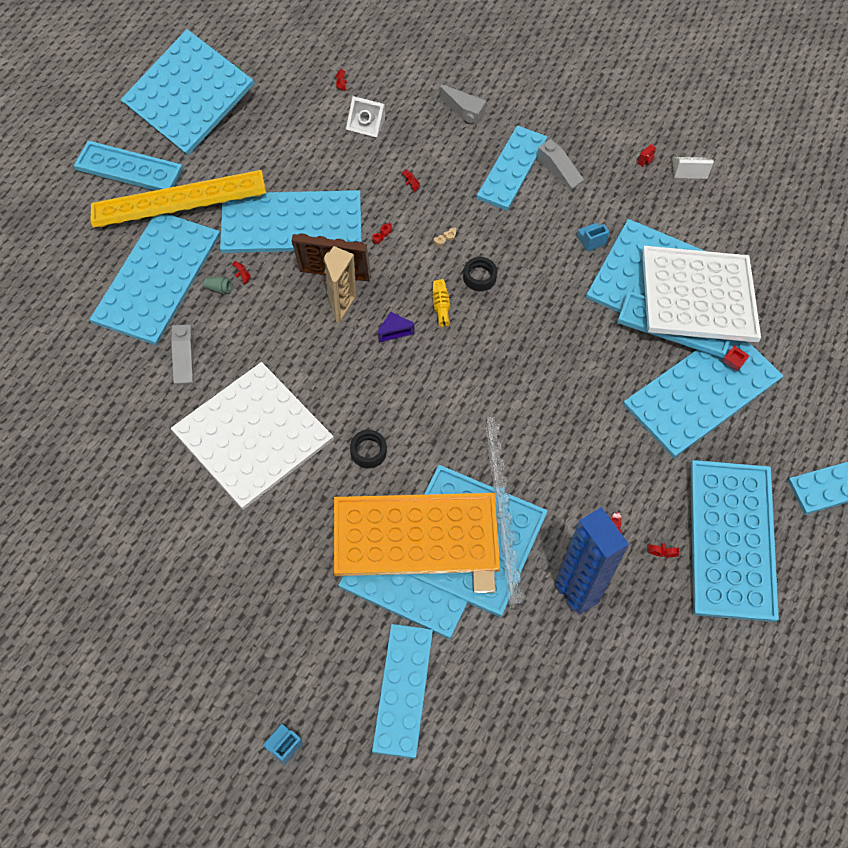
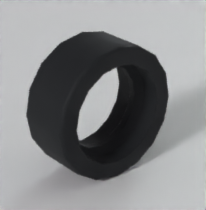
M485 257L470 259L465 264L463 272L466 286L478 292L491 289L497 279L495 263ZM475 268H484L490 272L491 276L486 280H476L470 276V271Z
M362 430L356 433L350 443L351 458L354 463L367 469L381 465L387 455V445L383 435L374 430ZM371 440L379 444L380 451L378 455L366 458L358 454L357 447L361 442Z

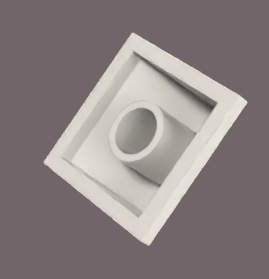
M352 96L346 130L378 137L385 121V104Z
M672 157L674 178L708 179L714 160L702 157Z

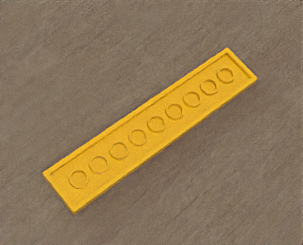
M262 170L94 202L91 203L92 227H104L113 223L120 224L124 221L139 220L149 216L155 217L159 214L174 213L184 209L190 210L200 206L206 207L211 204L225 203L235 199L241 200L250 196H260L266 194Z

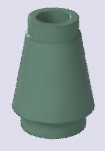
M227 277L205 278L204 288L221 294L230 293L232 290V280Z

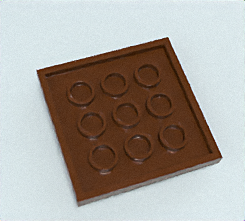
M303 233L292 235L291 241L300 272L326 276L324 257L335 246L354 254L355 280L370 282L371 272L367 244L359 241L347 242L343 239H327L323 236L312 237Z

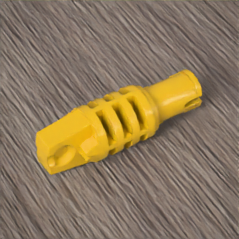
M444 279L433 281L432 296L434 310L438 314V325L444 327L443 322H445V326H449V293Z

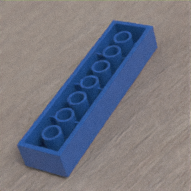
M602 507L578 521L555 581L559 593L566 596L568 606L572 611H576L578 615L600 602L629 546V543Z

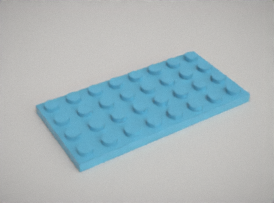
M360 190L267 192L260 196H250L241 200L235 199L222 203L221 253L294 251L291 241L292 235L300 233L312 237L323 236L333 240L343 239L347 242H361Z
M166 213L153 217L90 318V322L157 346L219 239L220 231Z
M730 340L726 354L733 346H736L750 355L739 371L724 363L722 357L697 349L626 399L623 405L673 458H676L783 378V375L748 341Z
M692 460L690 464L693 615L777 622L779 617L771 467Z

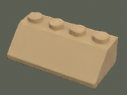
M333 246L331 251L326 253L324 262L329 303L336 322L340 323L356 298L354 254Z

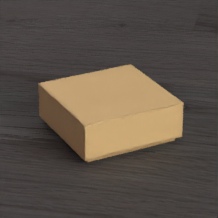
M473 571L474 593H495L494 571Z

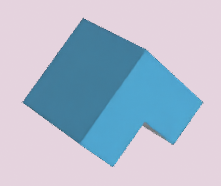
M598 223L581 228L577 232V237L587 252L606 245L609 236V230L605 224L599 226Z
M283 724L263 744L264 748L284 766L303 745L301 738L292 730H288Z

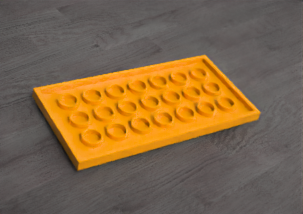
M495 493L334 497V576L500 571Z

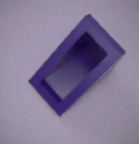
M390 312L378 330L379 343L414 335V323Z

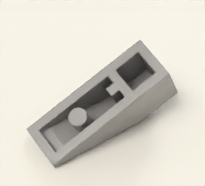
M445 85L440 86V98L461 119L477 125L485 113L486 101Z
M549 139L538 147L536 160L571 190L584 181L564 150L554 141Z
M172 325L171 342L174 385L193 384L194 333L191 325Z

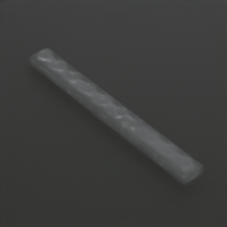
M494 416L486 417L485 428L510 610H518L520 602H523V592L518 589L520 571L515 568L518 557L517 551H513L512 544H515L514 531L510 532L512 515L507 511L510 501L509 495L505 494L504 489L507 488L506 476L502 475L504 459L500 458L499 453L502 452L501 440L498 441L497 439L499 424L495 423Z

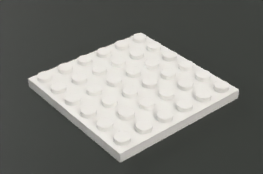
M643 246L642 256L648 332L748 342L760 341L761 333L749 255Z
M262 362L171 427V431L242 510L334 440V436Z

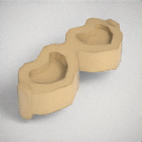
M455 227L450 228L443 235L435 237L433 244L443 246L445 240H454L457 229Z

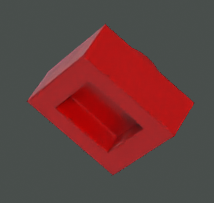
M650 144L640 153L637 164L641 167L647 163L650 164L655 158L656 147Z
M733 346L722 361L736 371H739L750 355Z

